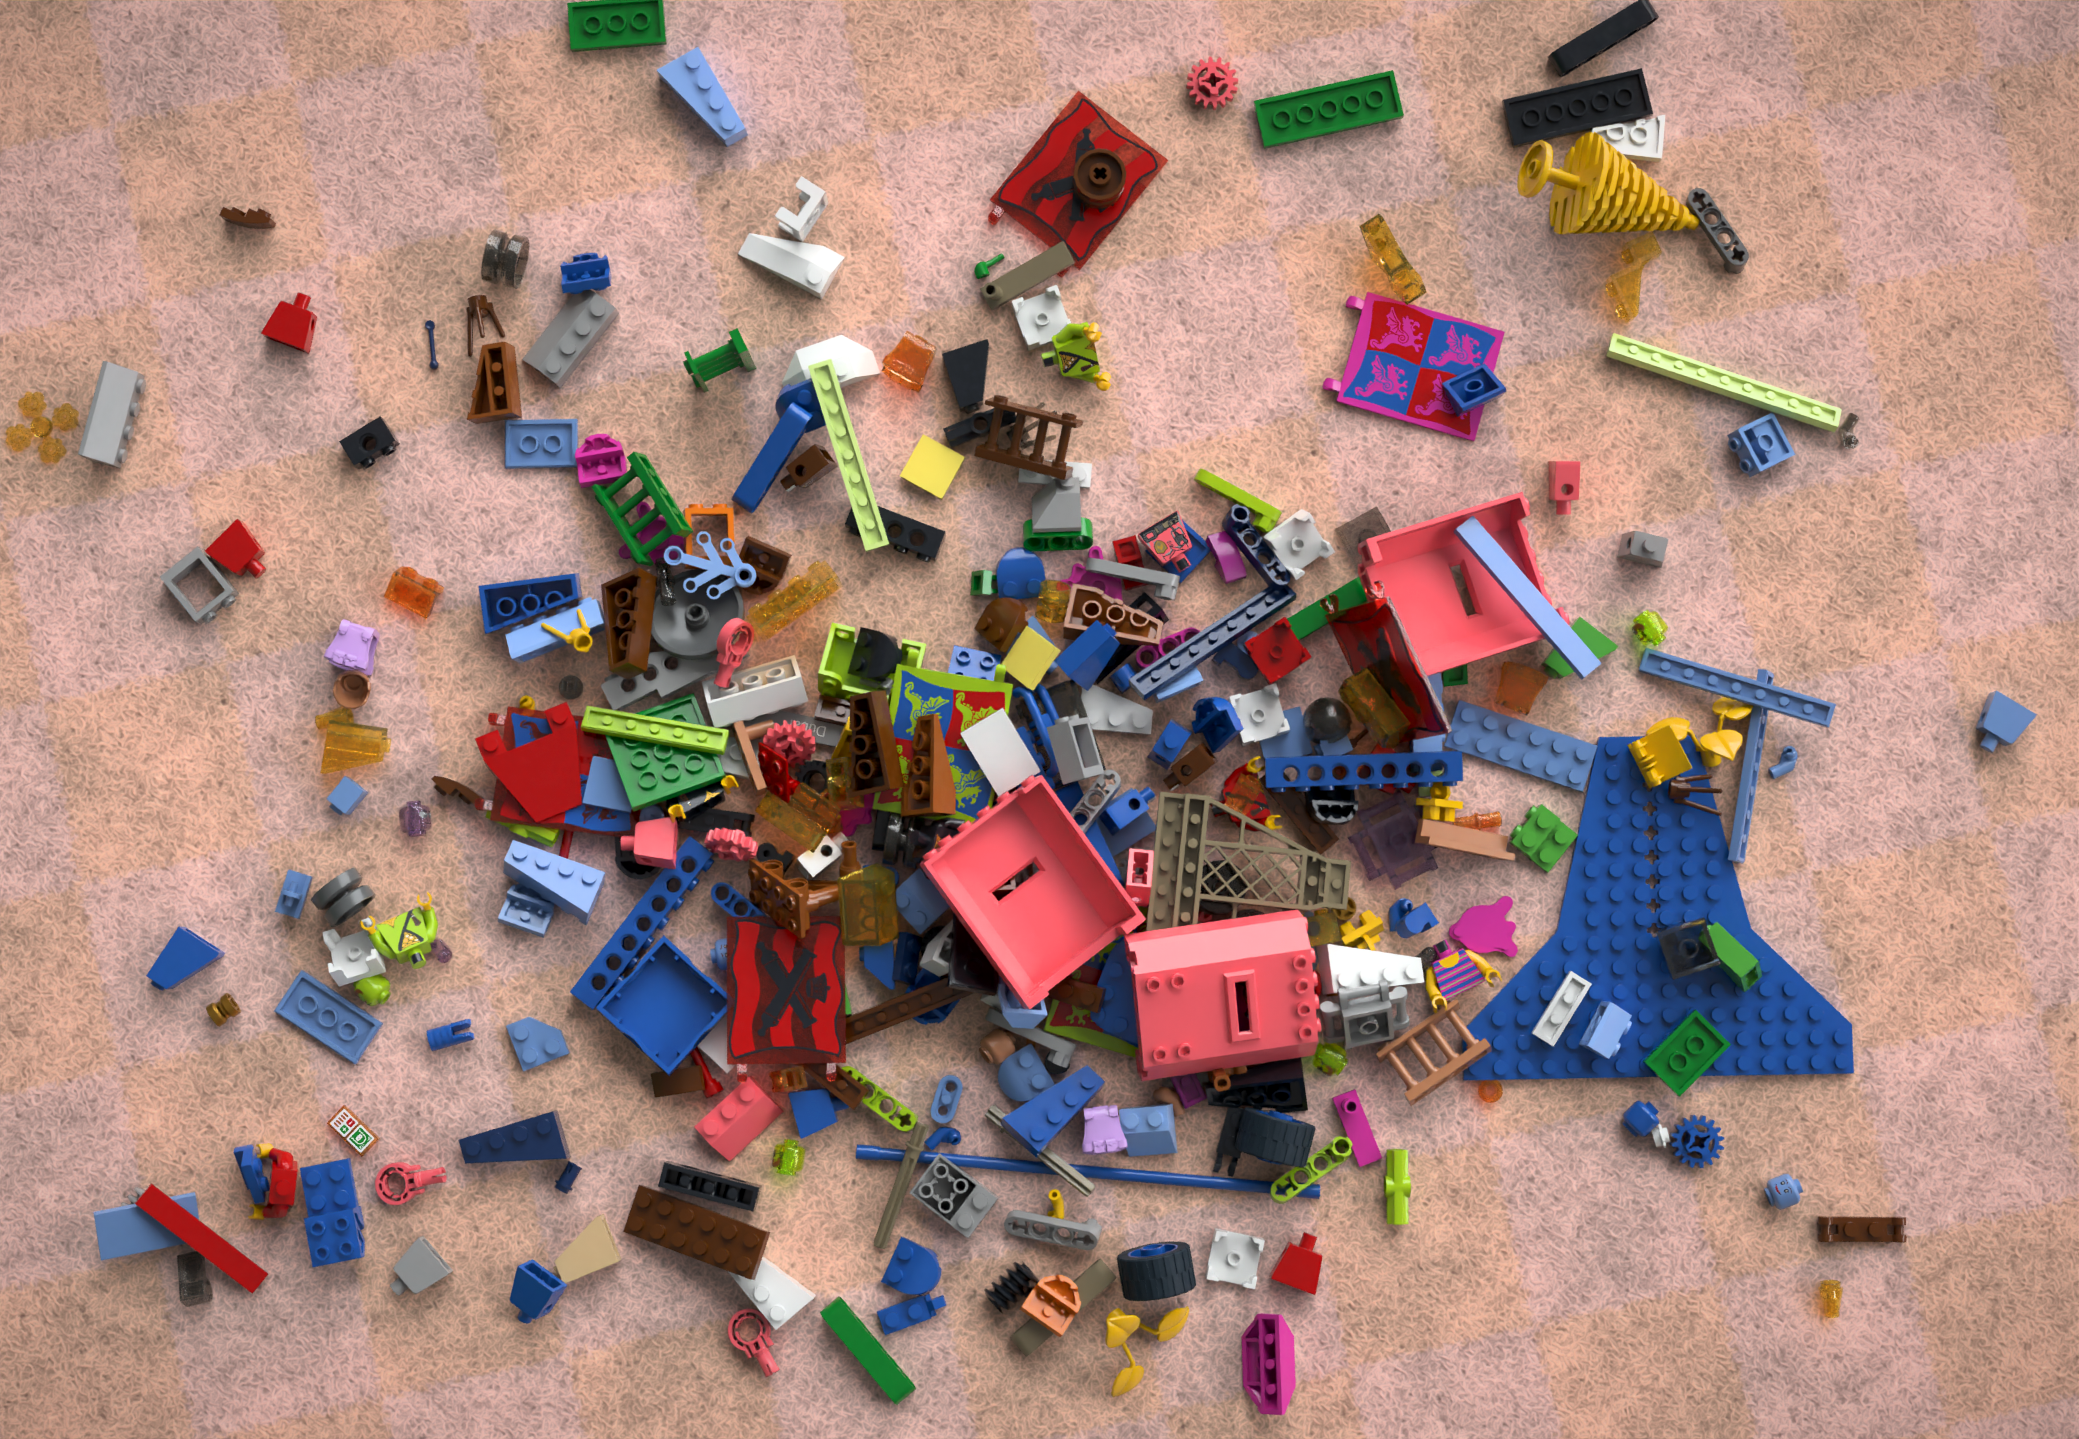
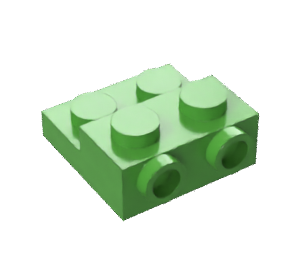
M1542 804L1537 807L1533 805L1524 816L1527 818L1522 826L1518 824L1510 833L1512 839L1509 843L1548 873L1578 834L1561 822L1560 818Z

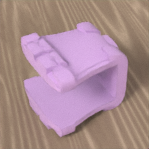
M343 619L337 635L325 651L324 658L342 670H359L367 676H371L374 670V654L380 634L374 628L364 627Z
M1117 1105L1083 1109L1085 1125L1082 1144L1083 1154L1113 1153L1125 1150L1128 1147L1127 1139L1120 1125Z

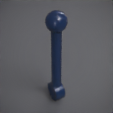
M429 320L425 323V327L429 332L431 362L429 366L435 370L439 367V363L436 361L433 334L435 323Z

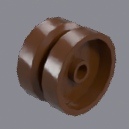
M1098 148L1087 151L1079 158L1074 169L1072 185L1076 197L1081 203L1090 208L1103 209L1112 206L1119 200L1124 191L1126 180L1124 163L1117 154L1107 149Z

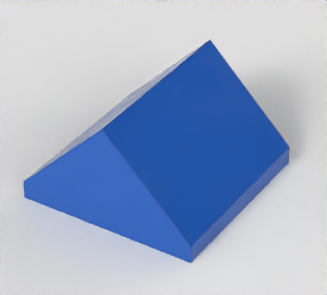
M1485 363L1442 383L1457 417L1496 400L1507 392L1506 387Z

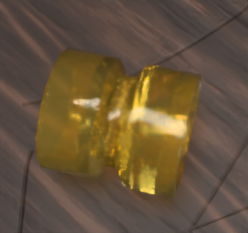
M1043 580L1040 585L1038 595L1040 600L1037 601L1035 616L1040 620L1050 623L1064 622L1068 608L1066 603L1069 602L1071 586L1062 581Z

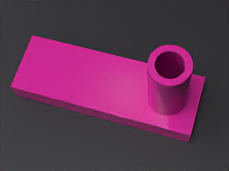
M1353 1089L1333 1097L1332 1100L1345 1133L1352 1141L1353 1145L1351 1148L1358 1166L1361 1167L1382 1159L1356 1090Z

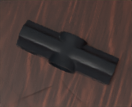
M994 408L983 413H976L968 419L943 428L951 449L976 438L987 436L990 431ZM1003 411L1000 429L1015 423V412ZM977 420H984L987 423V427L980 431L975 429L974 423Z

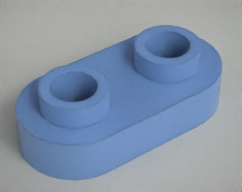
M947 1075L938 1084L931 1106V1116L938 1123H947L955 1115L963 1089L962 1082L957 1076ZM947 1083H953L955 1090L952 1092L947 1091ZM941 1106L947 1107V1109H948L947 1114H946V1115H941V1114H939V1112H938L939 1107H941Z

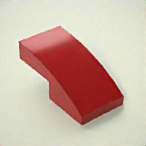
M1136 535L1112 541L1117 563L1144 568ZM1122 579L1125 591L1149 585Z

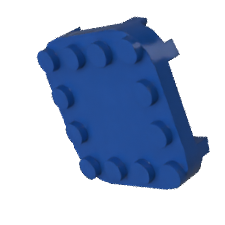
M1123 939L1110 952L1097 986L1106 989L1101 1012L1095 1013L1090 1011V1017L1103 1030L1138 1044L1131 967L1126 959L1125 941Z

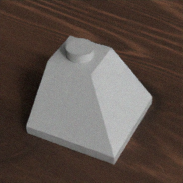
M1079 477L1066 480L1055 478L1031 498L1033 533L1081 531Z

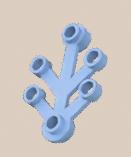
M706 531L699 532L696 536V541L699 545L703 546L710 560L685 554L678 546H669L664 551V559L669 565L675 566L684 563L707 570L694 578L684 580L683 588L688 593L695 592L700 585L720 574L730 576V578L719 585L712 584L708 586L706 593L711 599H718L721 593L736 585L743 588L749 587L756 580L755 569L750 564L742 563L734 548L735 544L730 538L722 539L720 541V548L728 554L734 567L723 564L711 543L710 534ZM701 534H706L708 536V541L706 543H701L699 541V537ZM730 541L732 544L731 548L725 550L722 546L723 542ZM676 551L678 553L677 559H670L669 553ZM741 571L748 572L747 579H740L739 574ZM688 581L695 583V587L692 590L686 588ZM713 587L718 589L716 596L709 594V590Z

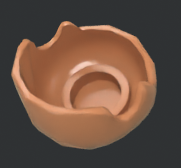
M346 670L339 674L333 686L335 700L346 709H356L363 706L367 702L371 691V683L368 676L359 670Z

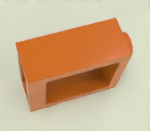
M690 504L688 508L683 510V516L691 529V516H726V536L734 542L733 508H727V504H713V508H703V504ZM691 533L689 536L683 537L684 553L692 555ZM727 541V550H729L732 544L730 541ZM728 554L727 556H719L724 565L734 567ZM696 556L699 558L710 560L708 556ZM684 564V569H702Z

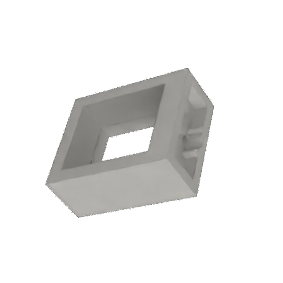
M198 546L160 576L161 580L194 621L200 624H207L214 620L217 616L216 612L222 607L228 608L236 601L235 597L239 595L238 591L205 550ZM201 563H204L225 591L198 612L176 583Z
M1078 714L1070 717L1067 716L1054 720L1055 725L1047 727L1063 785L1104 774L1088 717L1079 719Z

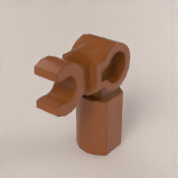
M1246 1066L1227 1069L1220 1068L1207 1071L1209 1081L1213 1082L1215 1089L1220 1092L1229 1090L1231 1086L1230 1075L1246 1073L1247 1068Z

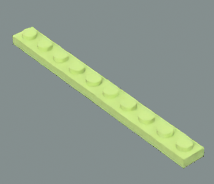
M1615 333L1610 338L1607 357L1834 433L1838 428L1841 415L1840 408Z

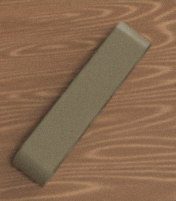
M1101 1258L1073 1281L1078 1287L1081 1301L1079 1311L1117 1278ZM1031 1318L1014 1332L1010 1339L1027 1357L1054 1333Z

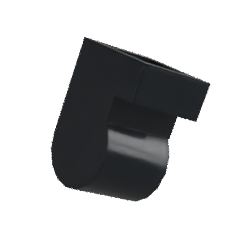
M770 843L761 844L756 853V857L760 862L767 860L781 861L783 863V875H785L796 858L795 855L787 850L783 855L779 854L778 849Z

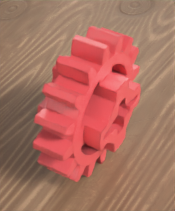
M1209 57L1208 63L1200 59L1199 67L1196 65L1192 66L1191 70L1193 73H1188L1187 79L1191 82L1187 83L1186 88L1192 89L1189 92V97L1196 96V105L1203 102V109H1206L1208 105H1212L1213 110H1216L1217 104L1224 108L1226 106L1225 100L1232 102V94H1236L1238 89L1233 85L1238 84L1239 80L1238 78H1233L1236 70L1228 69L1229 62L1223 65L1221 64L1220 57L1217 59V62H1213L1212 57ZM1206 70L1207 73L1204 75V77H1199V79H1197L1198 76ZM1209 80H1214L1216 86L1211 87ZM1228 88L1223 95L1218 97V93L1221 90ZM1201 91H1203L1204 93H1206L1209 97L1204 96V95L1201 93Z
M783 720V725L780 726L778 723H774V729H767V735L763 736V744L788 759V764L792 768H795V763L804 765V759L810 761L811 755L815 753L816 738L812 736L811 729L805 731V724L796 726V721L788 724L786 720Z
M710 829L704 842L706 844L705 847L711 849L710 852L718 853L719 858L723 860H735L737 862L744 860L747 862L748 859L751 860L756 857L758 850L757 842L752 841V837H745L744 832L738 829Z

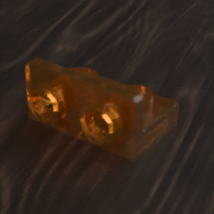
M401 566L393 572L384 597L427 619L431 615L437 597L443 592L444 587L439 585L436 580L418 574L411 567Z

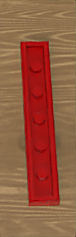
M152 1183L135 1202L137 1206L252 1294L267 1277L268 1273Z

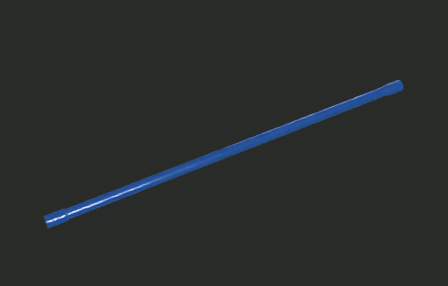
M857 1144L856 1159L902 1162L906 1150ZM921 1151L917 1163L931 1164L939 1153ZM940 1153L958 1167L1058 1175L1042 1161ZM1069 1164L1085 1178L1268 1194H1270L1271 1186L1274 1183L1273 1181ZM1288 1183L1282 1189L1277 1186L1275 1194L1285 1195L1287 1189L1292 1187L1291 1184ZM1312 1184L1296 1195V1197L1319 1199L1320 1184Z

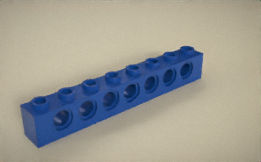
M1462 751L1265 757L1266 788H1271V792H1285L1286 787H1295V791H1310V786H1320V790H1335L1334 785H1344L1345 790L1359 789V785L1369 784V789L1384 788L1383 784L1393 783V788H1406L1408 783H1418V787H1432L1433 782H1442V786H1457V781H1463ZM1440 762L1444 768L1439 776L1432 775L1430 770L1432 764ZM1411 763H1416L1419 767V772L1414 777H1410L1406 773V767ZM1386 764H1392L1395 769L1394 774L1389 778L1384 777L1381 773L1382 767ZM1361 765H1367L1370 768V774L1366 778H1359L1357 775V769ZM1316 766L1320 768L1321 776L1319 779H1309L1308 770L1311 767ZM1343 766L1345 768L1346 774L1342 779H1335L1333 777L1332 770L1334 767ZM1288 767H1292L1297 771V776L1292 781H1287L1283 777V772Z
M689 836L677 851L676 869L664 868L577 981L570 993L592 1010H595L610 990L625 979L623 973L627 968L633 969L638 963L640 957L637 955L643 948L647 950L655 940L652 937L657 929L663 930L670 920L667 916L673 909L677 911L685 901L682 898L687 890L691 892L700 881L697 877L702 871L707 872L715 862L712 859L715 854ZM688 859H692L695 862V869L691 873H686L683 869V864ZM676 878L680 881L681 886L677 892L673 893L669 890L668 884L670 880ZM657 898L664 899L666 903L665 909L661 912H657L653 907L654 901ZM644 917L648 918L651 923L647 931H642L638 925L640 919ZM627 937L634 938L636 942L635 948L631 951L626 950L624 947V940ZM613 956L618 957L621 961V965L617 970H612L609 967V960ZM597 976L604 977L606 981L605 987L601 990L594 986V980Z

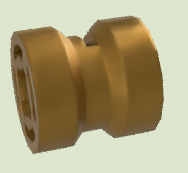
M228 993L221 996L220 1001L217 1003H211L206 1006L208 1015L219 1027L225 1024L229 1017H235L241 1013L238 1004Z

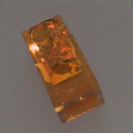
M803 1065L768 1073L773 1083L772 1093L808 1087Z

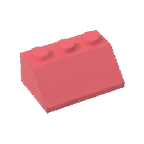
M748 1076L694 1128L714 1149L730 1162L784 1111L752 1076Z

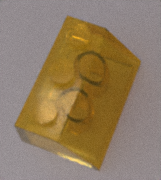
M1367 668L1345 679L1338 690L1341 700L1351 708L1356 719L1363 723L1369 731L1371 738L1377 741L1382 748L1397 747L1411 724Z
M875 863L837 879L843 945L881 946L899 938L895 872Z

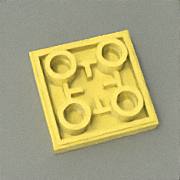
M923 434L900 477L942 500L965 457Z
M1026 626L1001 664L1006 666V671L1034 691L1060 650L1035 630Z

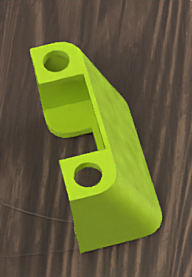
M832 622L818 672V691L821 695L850 701V696L877 691L873 687L859 684L862 677L848 674L857 641L855 638V627ZM903 639L901 665L907 666L908 652L911 650L909 647H913L919 650L917 667L922 668L927 644ZM891 673L888 678L892 679L893 682L895 674ZM893 688L890 690L889 695H887L889 708Z

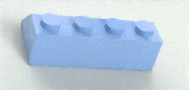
M591 597L578 602L579 606L571 609L569 606L556 610V615L549 618L546 615L535 618L531 625L525 627L524 624L511 628V632L505 634L511 659L520 664L568 645L565 640L542 628L541 623H545L565 635H570L572 630L582 627L576 612L577 609L581 610L586 624L590 628L588 633L590 636L604 631V612L600 602L597 599L592 600Z

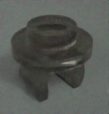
M566 676L559 683V692L566 699H576L583 692V683L576 676Z

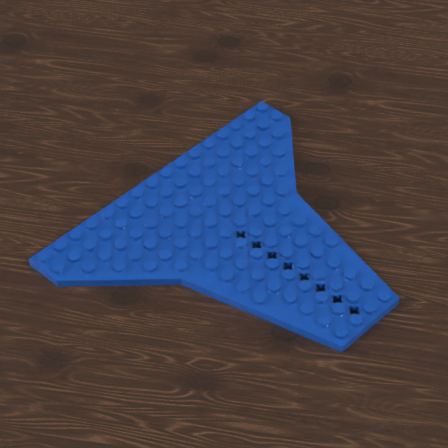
M1645 736L1598 737L1597 749L1591 767L1577 831L1578 836L1574 845L1556 932L1466 1026L1475 1040L1479 1039L1481 1041L1485 1038L1491 1045V1052L1463 1070V1080L1658 1077L1643 1061L1693 1010H1697L1731 1044L1701 1076L1854 1073L1852 1024L1751 929L1732 861L1728 860L1729 849L1720 817L1684 804L1674 803V799L1668 798L1670 779L1658 786L1652 787L1651 792H1648L1647 788L1642 786V783L1646 781L1627 745ZM1686 736L1685 739L1679 742L1692 769L1677 775V777L1706 775L1707 772L1702 763L1700 751H1696L1691 737ZM1709 779L1686 782L1690 783L1691 787L1711 788ZM1690 792L1689 798H1684L1717 810L1713 793ZM1648 802H1651L1652 806L1656 807V811L1652 812V816H1648V812L1643 811V807L1647 806ZM1648 826H1652V829L1657 833L1653 836V840H1649V837L1646 835L1644 836V831L1648 830ZM1649 850H1652L1653 854L1657 855V860H1654L1653 864H1650L1649 860H1645V855L1649 854ZM1651 874L1654 875L1655 879H1658V884L1654 885V889H1651L1650 885L1645 882L1646 879L1650 878ZM1651 899H1655V903L1659 904V908L1655 909V913H1651V909L1646 908V904L1650 903ZM1718 922L1759 961L1762 977L1745 993L1700 945V933L1706 926H1712ZM1652 923H1655L1656 927L1660 928V932L1656 933V937H1652L1651 933H1647V928H1650ZM1572 971L1592 985L1553 1047L1531 1032L1568 972ZM1601 1001L1612 1002L1632 1015L1629 1020L1632 1022L1626 1035H1621L1618 1041L1621 1044L1616 1055L1614 1057L1610 1056L1609 1059L1603 1058L1579 1045ZM1462 1038V1053L1468 1050L1466 1048L1468 1045Z

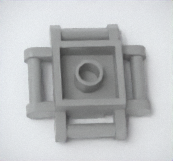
M1386 979L1380 980L1377 984L1348 990H1345V988L1337 989L1339 1003L1325 1001L1320 1005L1321 1014L1324 1016V1041L1329 1044L1343 1042L1344 1050L1380 1041H1392L1395 1030L1405 1029L1410 1024L1409 1016L1406 1014L1407 989L1398 986L1393 989V992H1389ZM1391 1004H1396L1397 1015L1395 1018L1392 1015ZM1340 1015L1342 1029L1336 1030L1334 1028L1333 1016Z

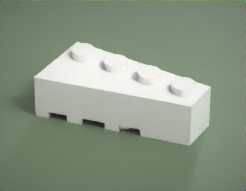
M762 1257L755 1280L729 1272L775 1330L816 1296L765 1257Z

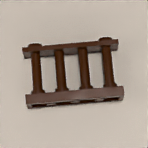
M994 395V397L985 400V405L994 407L988 441L976 447L974 456L1062 480L1072 477L1074 467L1066 466L1065 458L1071 429L1082 426L1083 420L1076 419L1077 416L1071 413L1064 412L1060 415L1008 401V397L1002 395ZM1004 410L1017 413L1011 445L1007 450L999 448V444H997ZM1026 416L1040 419L1033 453L1030 456L1021 454L1020 450ZM1049 422L1062 425L1056 458L1052 462L1044 460V456H1042Z

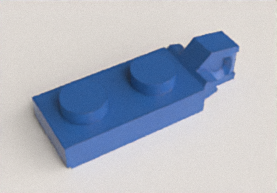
M923 1294L877 1311L884 1334L887 1335L931 1319L937 1315L936 1309L946 1306L944 1295L931 1299L930 1294Z

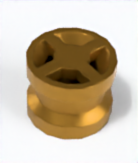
M1348 897L1347 910H1330L1336 919L1348 920L1355 915L1356 904L1352 898Z

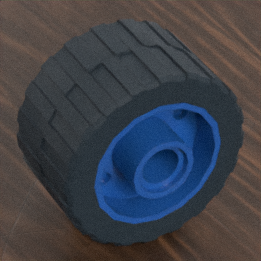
M1245 1108L1234 1147L1238 1151L1255 1156L1257 1159L1265 1162L1304 1168L1307 1164L1316 1128L1309 1123L1293 1119V1116L1284 1113Z
M1169 1241L1142 1245L1123 1251L1117 1256L1123 1297L1129 1301L1166 1299L1187 1293L1196 1286L1190 1245L1185 1242Z

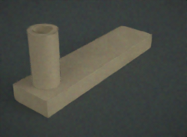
M1062 241L998 279L987 283L980 290L991 310H995L1075 264V261L1065 242Z

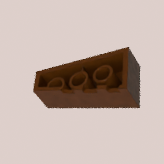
M641 568L634 569L601 584L609 671L627 680L647 672L657 577Z
M886 690L850 696L849 729L852 730V741L849 742V752H851V767H849L851 789H848V798L905 787Z

